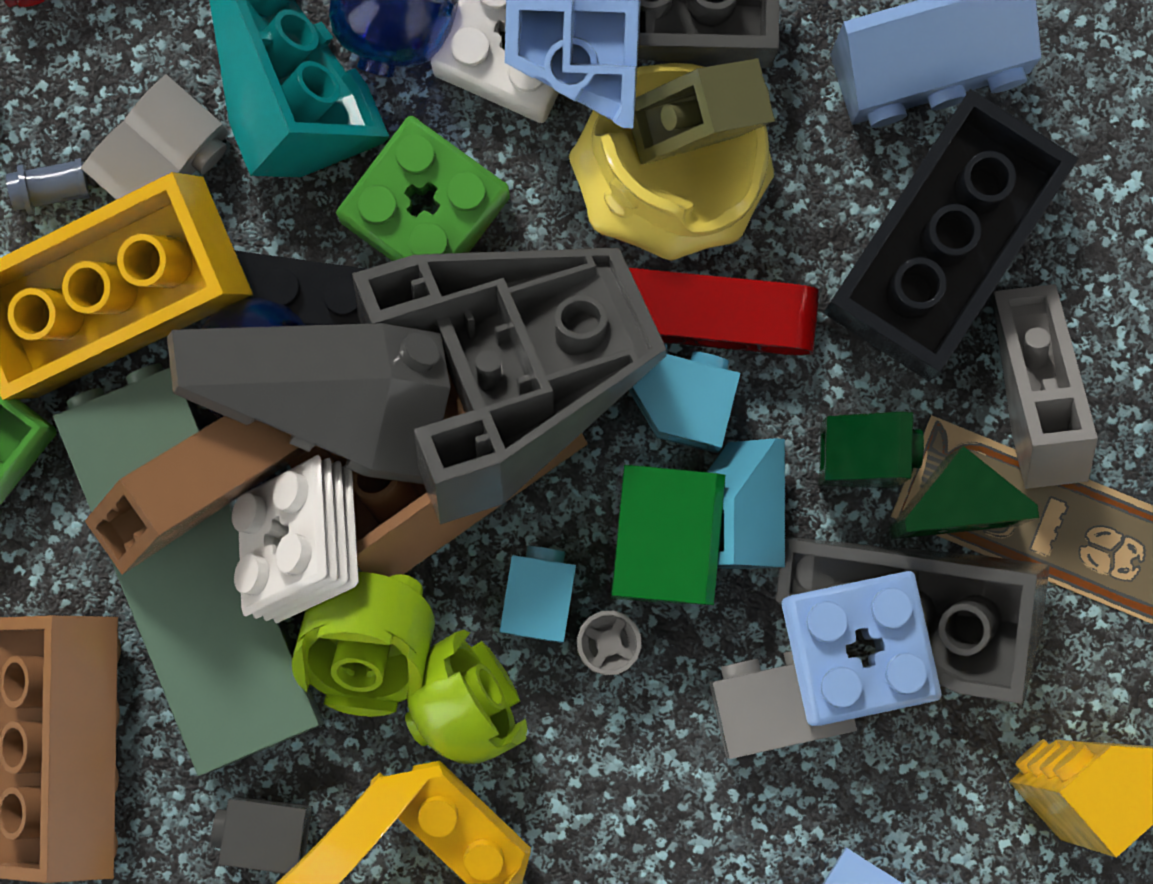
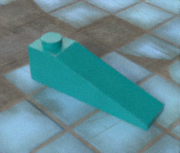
M209 0L228 120L250 176L303 177L379 146L389 138L387 129L365 80L356 68L345 71L327 46L333 39L331 33L323 22L313 25L295 0Z

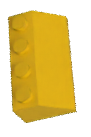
M1042 739L1029 748L1015 763L1021 771L1009 783L1062 841L1117 858L1153 826V746L1057 739L1048 744L1045 739Z

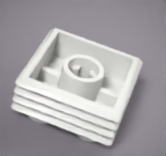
M459 0L431 59L434 76L538 123H544L559 92L538 79L531 78L505 63V50L503 49L502 36L499 34L502 31L505 32L506 0Z
M316 455L242 494L235 502L232 511V523L234 528L239 531L240 561L235 569L234 584L241 593V609L244 616L253 614L255 619L263 616L265 621L274 619L275 623H279L346 592L359 583L352 470L345 468L346 465L342 466L340 461L331 463L330 458L321 461V457Z

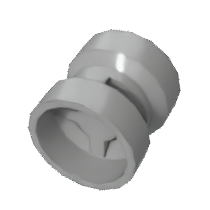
M614 610L600 611L590 616L581 626L577 637V651L583 664L592 672L601 675H617L628 670L638 659L641 650V634L635 622L627 615Z

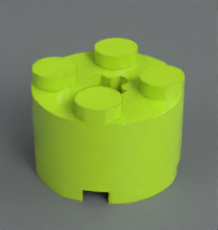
M358 572L359 583L354 588L305 610L292 658V672L296 682L304 691L308 693L309 685H312L326 695L323 704L336 711L357 716H385L396 712L398 702L407 699L408 688L411 696L422 687L426 662L435 629V617L430 605L422 597V585L413 577L404 574L388 577L376 573Z

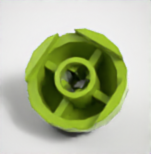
M463 629L446 637L430 648L422 687L411 696L408 687L407 704L409 712L405 714V721L411 735L421 746L429 745L439 755L460 764H479L495 758L524 742L528 728L526 718L515 724L510 707L519 703L520 699L504 667L484 642L481 641L471 647L465 641L470 632Z

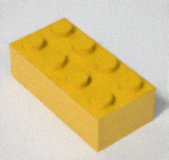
M171 172L0 258V396L2 400L39 398L168 336L172 330L185 328L253 295L204 177Z

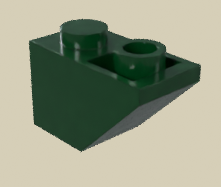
M913 412L827 416L820 424L818 486L895 489L911 479L913 468H921L924 453L923 430L913 429Z

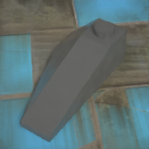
M785 537V567L779 568L776 601L782 603L784 598L795 594L911 571L915 574L939 684L957 694L1023 704L1043 628L1050 565L982 555ZM861 630L855 631L856 639L876 648L873 639L866 640L862 636Z

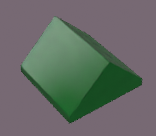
M624 465L611 599L714 605L726 475Z

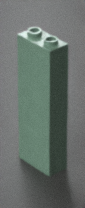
M161 363L152 364L130 373L125 377L128 385L110 393L104 394L102 388L80 393L66 401L69 410L53 416L91 512L119 479L204 428L195 403L173 394L170 368L164 370ZM232 501L123 575L111 560L197 776L209 774L325 725L310 685L307 693L298 685L293 676L292 658L295 648L284 621L275 623L274 619L265 621L263 616L255 619L253 614L243 615L241 593L234 584L235 569L240 561L239 531L234 528L232 523V511L235 501Z

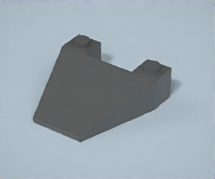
M619 248L420 254L352 273L358 317L361 324L384 323L441 333L447 369L466 413L414 429L419 472L440 525L504 504L666 357L665 344Z

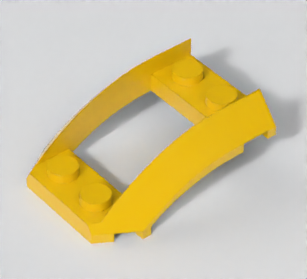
M441 761L414 765L412 771L388 776H384L381 772L378 773L371 780L370 786L344 816L276 884H340L397 818L466 884H522L531 847Z

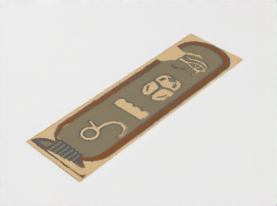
M931 415L924 432L922 466L920 469L913 468L911 479L904 482L892 512V518L897 519L941 462L964 446L1038 505L1039 518L1016 527L936 536L985 556L1050 565L1048 582L1153 624V505L1092 480H1089V482L1025 489L1015 449Z

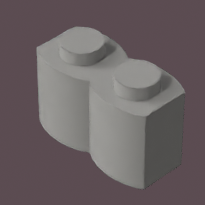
M165 74L141 97L124 121L114 128L94 149L81 169L117 200L171 172L192 175L198 170L201 174H205L224 155L227 146L222 141L229 132L218 119Z

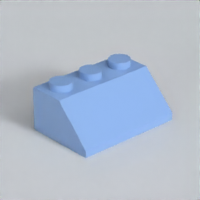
M917 0L844 21L830 57L851 124L854 125L869 120L871 128L882 127L907 117L906 109L929 103L931 110H941L961 103L966 96V92L970 89L974 90L989 85L991 93H999L1027 82L1026 74H1030L1041 59L1036 0Z

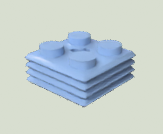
M905 571L788 596L782 600L783 614L806 720L809 725L822 726L940 700L942 696L917 581L913 572ZM856 630H861L864 639H873L876 646V652L868 655L869 665L864 668L860 658H848L846 653V645L856 641Z

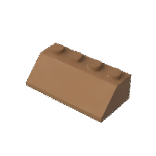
M56 615L0 617V879L40 883L114 879V858L118 848L115 832V793L119 783V774L116 767V728L120 719V708L117 702V663L121 655V643L118 637V617Z

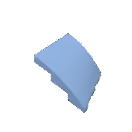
M506 0L505 63L531 78H536L571 100L577 101L607 117L620 127L633 129L641 0Z

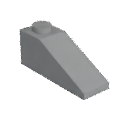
M1056 284L994 291L993 306L1011 432L1025 489L1089 482L1098 437Z

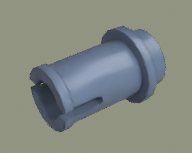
M82 158L26 170L24 164L17 165V172L6 174V183L13 210L26 209L27 214L30 215L35 214V207L80 198H90L86 172L81 169L83 165Z

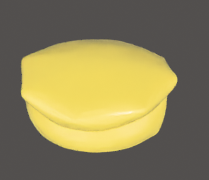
M666 63L638 67L636 97L704 66L690 63ZM592 110L577 143L569 154L570 163L579 183L587 208L588 219L593 229L601 235L639 247L670 261L705 249L730 245L738 241L742 237L758 203L774 177L766 125L737 138L655 162L640 164L631 128H622L612 120Z

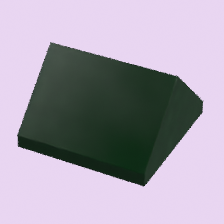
M962 446L941 462L890 526L891 540L1016 527L1038 519V505L966 447Z

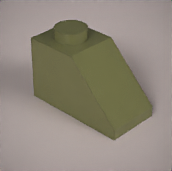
M759 59L697 68L636 97L634 128H631L640 164L655 162L737 138L774 122L775 118L770 104L769 90L763 78Z

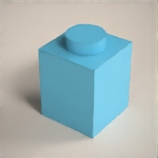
M527 546L526 557L512 555L499 631L501 634L564 643L576 565L564 563V551Z

